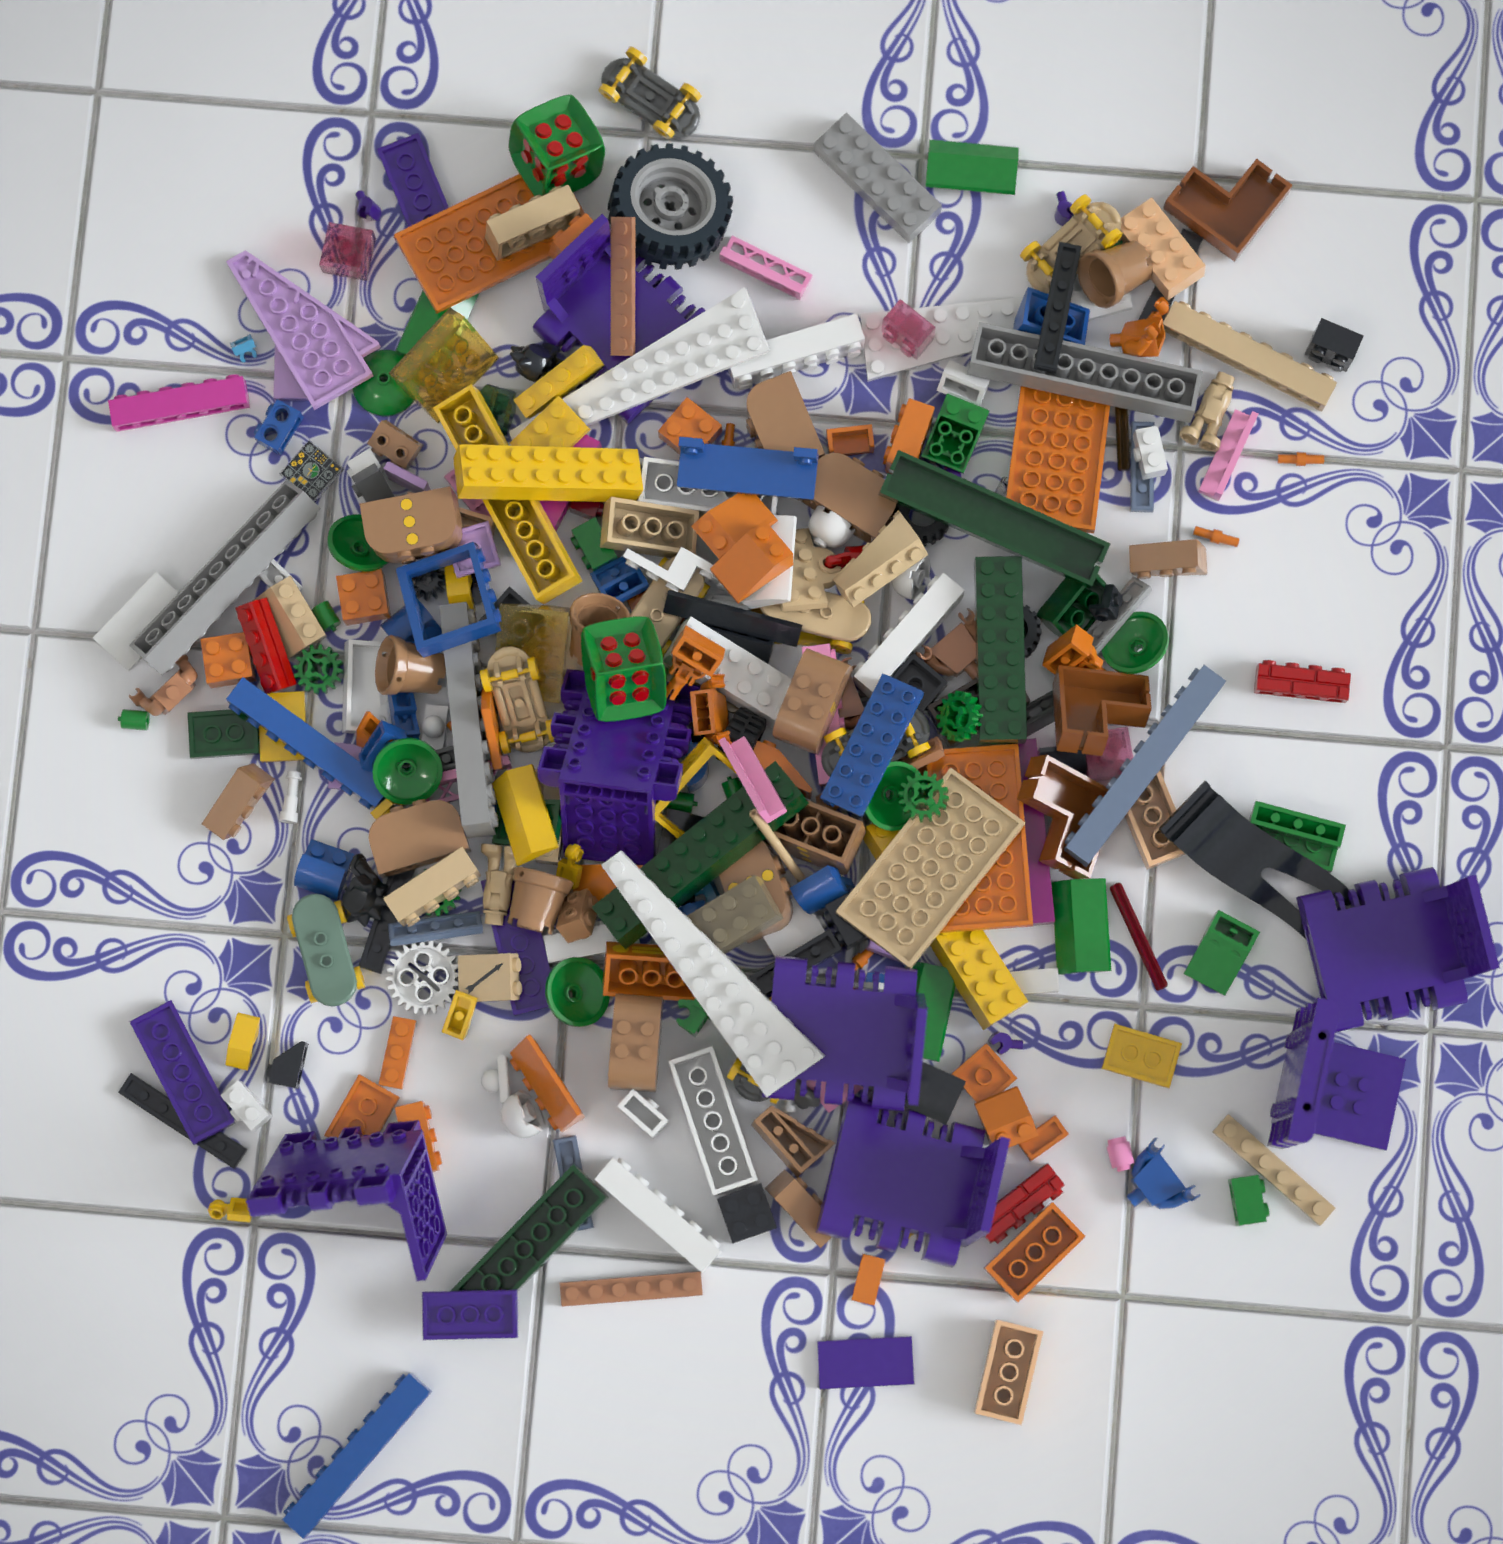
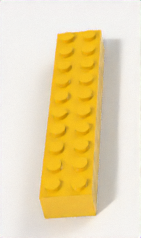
M472 384L433 407L455 450H457L459 444L509 446L481 392ZM482 499L537 601L544 605L582 582L579 573L539 500Z
M872 823L865 827L866 834L863 840L877 860L899 831L884 830ZM983 930L939 933L930 944L942 966L947 968L957 990L983 1030L1028 1003L1025 995Z

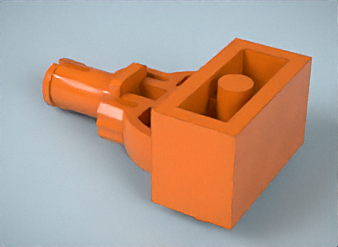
M1077 624L1047 647L1042 666L1054 675L1058 665L1107 671L1102 667L1103 660L1097 656V651L1092 645L1094 637Z
M685 625L673 644L671 652L673 654V665L669 669V673L671 675L674 673V676L666 686V697L670 694L669 699L675 700L688 680V685L692 686L695 680L705 675L712 677L724 658L725 648Z

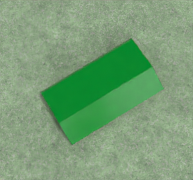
M930 139L925 187L1015 195L1019 147Z
M422 291L395 351L411 361L423 362L434 370L444 373L479 293L436 314L425 292Z
M1255 801L1249 818L1251 823L1327 872H1332L1337 850L1341 847L1345 824Z
M1106 878L1070 879L1051 882L1058 974L1111 971Z
M916 962L911 968L917 969L916 993H924L928 1008L923 1060L940 1062L956 986L947 968Z

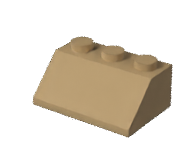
M291 576L271 586L254 599L259 600L267 597L288 660L301 653L303 649L306 650L310 645H314L327 637Z

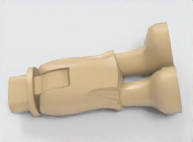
M1218 372L1216 378L1212 379L1211 384L1203 395L1199 409L1194 414L1195 418L1190 426H1183L1179 432V436L1191 445H1196L1205 423L1208 424V427L1201 438L1199 447L1207 451H1219L1221 441L1217 437L1219 427L1222 426L1223 416L1231 402L1234 390L1232 385L1235 380L1233 376L1224 372Z
M481 844V852L488 858V870L485 872L486 884L483 893V908L487 909L483 910V913H486L484 924L503 926L504 916H507V910L511 902L513 872L516 867V861L511 846H504V869L499 871L503 846Z

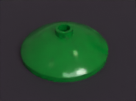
M379 350L365 356L363 359L371 370L373 377L352 388L359 405L369 413L383 417L394 416L407 410L416 400L420 388L419 374L413 362L394 350ZM382 376H387L388 380L386 382H381L380 378Z
M361 514L344 516L335 521L330 527L327 536L328 549L331 555L343 566L356 571L368 572L381 569L389 563L382 560L367 543Z
M1142 611L1133 612L1104 646L1102 655L1107 664L1117 672L1126 674L1144 672L1155 666L1166 653L1169 644L1168 630L1163 621L1156 615Z
M415 738L397 739L384 746L377 754L372 769L373 780L378 791L386 799L403 805H410L412 802L429 798L439 787L443 773L442 763L435 749L428 743ZM404 763H409L410 767L403 768L402 765Z
M890 761L865 811V815L874 825L884 830L899 831L910 819V812L908 814L903 813V809L906 806H899V801L904 798L898 797V792L904 791L901 788V783L908 784L907 776L914 779L915 772L922 776L915 767L901 761ZM911 789L908 793V801L914 796ZM890 790V796L886 798L885 794ZM919 794V799H921V798L926 799V798H927V794H926V795Z
M571 957L562 960L550 971L545 985L546 1000L553 1015L562 1023L572 1027H584L595 1023L605 1013L610 996H603L604 972L597 964L586 958ZM569 990L572 992V998L568 994Z

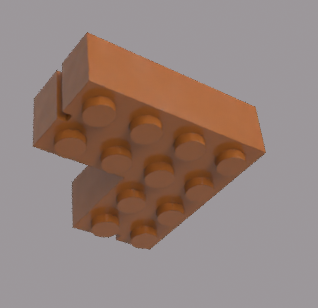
M1257 158L1230 192L1193 166L1181 180L1180 185H1177L1166 199L1163 209L1235 262L1287 197L1293 185L1277 173L1270 184L1268 180L1273 170Z
M1058 665L1052 684L1056 751L1077 753L1078 750H1082V754L1103 756L1109 737L1108 724L1145 728L1152 709L1151 695L1149 694V676Z
M1049 755L1031 757L1025 773L1028 780H1023L1017 800L1053 818L1039 861L1053 869H1059V872L1072 879L1091 878L1099 851L1088 866L1085 867L1064 851L1067 846L1065 840L1072 831L1075 834L1081 827L1078 825L1079 821L1085 813L1090 815L1095 808L1092 804L1099 795L1104 797L1108 789L1105 788L1106 786Z

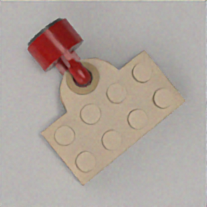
M809 528L796 529L791 602L781 603V611L789 612L827 608L828 601L825 589L835 585L832 579L852 558L856 559L862 553V548L865 545L845 547L844 553L835 555L831 550L813 546Z

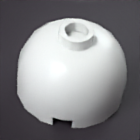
M817 506L809 520V531L815 538L813 542L824 549L826 546L839 548L845 545L855 532V529H849L851 524L835 512L830 511L828 514L823 511L825 507Z
M927 557L923 558L891 581L894 590L900 596L915 600L921 592H924L926 585H922L924 577L929 578L930 559Z
M519 1090L505 1100L501 1109V1125L503 1129L518 1138L535 1136L543 1131L542 1127L545 1126L544 1116L538 1104L533 1106L529 1100L532 1096L525 1090Z

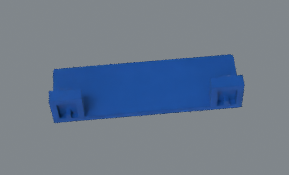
M679 437L678 446L681 450L677 486L679 488L814 499L819 458L817 449L794 447V452L704 444L701 438Z
M882 673L820 796L825 804L831 807L836 805L860 817L864 815L924 695L922 690Z

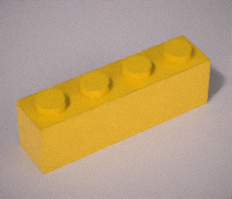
M583 345L516 397L514 402L525 418L530 419L542 412L558 396L563 398L602 368L604 363L591 346Z

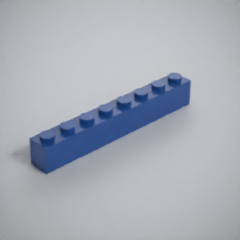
M241 678L226 698L230 704L228 706L230 710L237 715H240L242 712L249 717L247 722L257 729L261 726L267 730L266 736L275 742L278 739L286 744L284 748L292 755L300 754L304 757L303 762L310 768L318 767L323 771L321 775L331 783L336 780L341 784L340 789L349 796L352 794L360 798L358 802L365 808L370 810L373 807L375 809L385 800V797L375 786L372 772L361 768V764L357 759L245 678Z
M403 1373L394 1383L396 1389L391 1394L387 1392L379 1400L378 1403L381 1406L377 1411L371 1410L362 1420L365 1423L360 1430L354 1429L347 1437L349 1443L343 1449L340 1446L331 1456L333 1459L332 1463L328 1467L323 1465L315 1475L318 1479L312 1485L308 1483L299 1494L302 1497L296 1504L292 1501L283 1511L286 1516L282 1520L300 1537L304 1539L311 1533L432 1393L415 1375L409 1373L406 1376Z

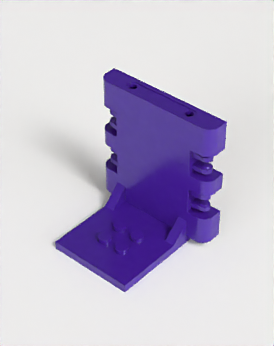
M601 214L536 276L545 313L535 322L533 331L545 343L553 344L559 348L562 346L561 351L564 353L570 351L576 344L580 347L583 345L591 346L604 363V366L584 381L586 384L593 377L594 379L631 357L611 355V232L609 220ZM640 256L635 259V354L706 311L701 307L688 318L696 309L691 304L680 314L676 309L686 299L684 295H680L683 292V287L671 276L664 279L665 276L662 273L657 274L648 283L645 278L652 273L655 266L652 263L651 266H646L644 264L645 259ZM653 400L625 410L617 415L629 424Z
M566 670L560 691L565 711L562 713L554 712L551 721V734L556 744L552 747L544 746L537 769L538 779L542 784L559 788L563 854H565L569 844H577L584 850L581 859L606 862L618 852L623 851L635 865L644 866L656 856L654 814L656 800L673 801L677 797L683 774V764L679 763L678 760L688 753L692 738L691 729L686 727L693 722L690 692L700 690L701 685H684L675 700H670L669 697L671 695L669 694L666 697L664 710L639 718L605 722L599 721L595 717L587 693L584 671Z
M1434 867L1402 873L1399 875L1400 881L1398 879L1393 880L1392 886L1395 894L1393 899H1390L1388 887L1384 882L1379 883V886L1376 880L1357 883L1354 885L1355 890L1351 889L1348 891L1351 908L1348 909L1345 907L1344 898L1340 892L1335 893L1333 896L1331 890H1324L1296 897L1320 997L1335 1002L1340 1010L1336 1032L1362 1027L1364 1025V1018L1371 1020L1372 1011L1369 1003L1371 1000L1375 1001L1378 1015L1384 1017L1387 1014L1388 1021L1409 1016V1008L1411 1010L1417 1008L1414 994L1416 990H1419L1422 1004L1425 1007H1429L1432 1004L1433 1011L1467 1003L1468 995L1464 980L1500 968L1477 875L1468 876L1447 886L1440 887L1438 875Z
M776 955L771 1002L825 1056L768 1097L764 1093L762 1097L794 1101L796 1079H801L800 1096L805 1097L807 1093V1080L816 1081L814 1098H820L821 1081L826 1082L824 1104L842 1105L844 1084H848L847 1101H852L854 1098V1085H863L861 1100L864 1103H867L869 1086H874L872 1108L904 1111L906 1093L908 1105H918L928 1008L924 993H916L917 969L885 966L883 989H878L879 971H874L872 978L873 988H863L866 973L865 970H860L858 987H853L855 963L838 961L836 984L832 985V967H827L825 971L826 983L822 984L816 983L819 969L817 965H812L811 982H806L808 958Z
M1318 997L1313 1000V1003H1307L1305 1007L1296 1009L1292 1032L1290 1035H1287L1285 1041V1048L1287 1050L1276 1101L1272 1104L1270 1111L1272 1126L1267 1146L1285 1149L1306 1143L1312 1139L1314 1134L1387 1151L1406 1059L1334 1042L1340 1010L1338 1005L1331 1000Z
M855 1095L852 1101H847L846 1099L816 1233L847 1240L851 1234L854 1218H856L854 1236L860 1237L863 1231V1223L867 1221L871 1222L868 1238L874 1241L878 1224L880 1225L875 1248L889 1252L895 1251L900 1231L902 1230L900 1248H906L909 1234L913 1233L917 1234L914 1242V1251L920 1252L925 1236L926 1240L921 1260L950 1268L954 1267L958 1259L960 1246L967 1247L990 1233L1010 1139L1000 1137L984 1148V1129L953 1122L947 1142L945 1140L948 1125L942 1124L939 1130V1138H932L934 1121L928 1120L925 1134L922 1135L926 1116L921 1113L907 1110L901 1130L903 1113L897 1112L894 1118V1126L890 1127L886 1126L889 1110L883 1109L880 1122L876 1123L879 1109L872 1108V1100L867 1099V1103H864L861 1097Z
M419 1120L388 1123L384 1133L375 1132L363 1136L360 1126L343 1128L338 1138L329 1137L318 1141L315 1131L285 1134L246 1199L249 1213L252 1217L285 1214L288 1208L295 1206H310L312 1211L329 1210L333 1208L335 1203H341L342 1201L352 1202L356 1200L358 1206L386 1204L401 1215L416 1281H425L447 1236L426 1142Z

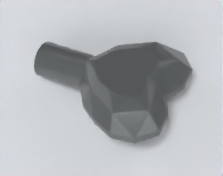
M796 1079L794 1103L797 1107L803 1110L809 1106L818 1107L820 1099L814 1098V1091L811 1088L807 1087L805 1097L800 1096L801 1079Z

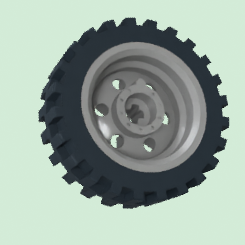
M666 143L665 148H659L658 144L651 145L650 151L646 152L642 148L637 151L635 159L632 156L627 158L624 167L621 166L618 170L607 208L610 211L608 215L609 224H611V217H635V259L640 256L645 259L644 264L651 266V263L654 262L660 264L659 269L665 270L667 265H674V269L679 270L686 263H688L689 267L695 266L698 258L702 261L708 259L710 252H715L720 241L723 240L733 211L731 209L733 196H728L731 187L729 182H723L724 172L721 169L716 171L714 169L715 162L711 158L708 161L704 160L702 152L698 150L695 154L687 151L688 146L682 145L681 149L673 148V143Z

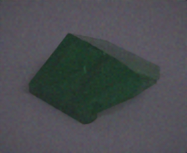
M486 384L480 392L503 435L507 436L516 412V403L514 402L516 392Z

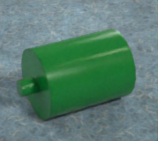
M329 601L321 602L312 609L324 632L331 630L335 632L337 630L336 627L341 624V621Z
M123 709L121 716H118V721H120L122 729L147 731L150 714L147 711Z
M728 776V781L721 784L726 799L743 787L739 777L732 779L731 776Z
M679 792L676 799L671 801L667 808L692 813L693 806H698V802L694 801L695 794Z

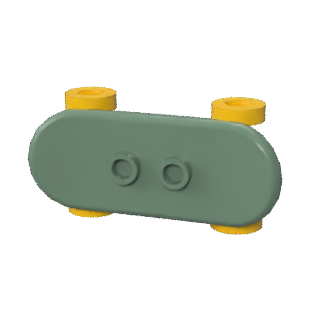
M309 894L302 897L293 908V913L287 915L291 934L293 938L297 937L308 977V981H305V987L311 1004L320 1002L325 1006H340L352 998L356 991V986L358 990L365 988L360 966L353 967L342 924L347 922L345 909L341 900L333 903L330 898L321 894Z

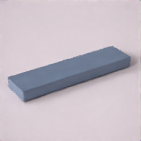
M1131 422L1130 512L1154 511V478L1142 479L1139 462H1136L1134 459L1133 449L1135 445L1133 434L1137 429L1154 426L1155 422Z
M480 911L420 919L410 927L408 925L403 927L399 922L388 924L391 946L483 933Z
M576 1135L554 1139L553 1144L560 1177L573 1164H576L583 1171ZM592 1215L577 1231L594 1228Z

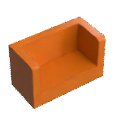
M872 424L826 429L828 454L841 453L850 456L874 453Z

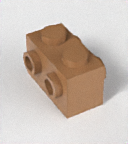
M382 420L367 443L372 447V452L380 457L385 455L391 459V463L404 469L410 468L424 446L387 420Z
M588 888L574 891L564 899L556 928L567 943L586 939L592 935L597 916L592 906L598 902V899L591 894Z

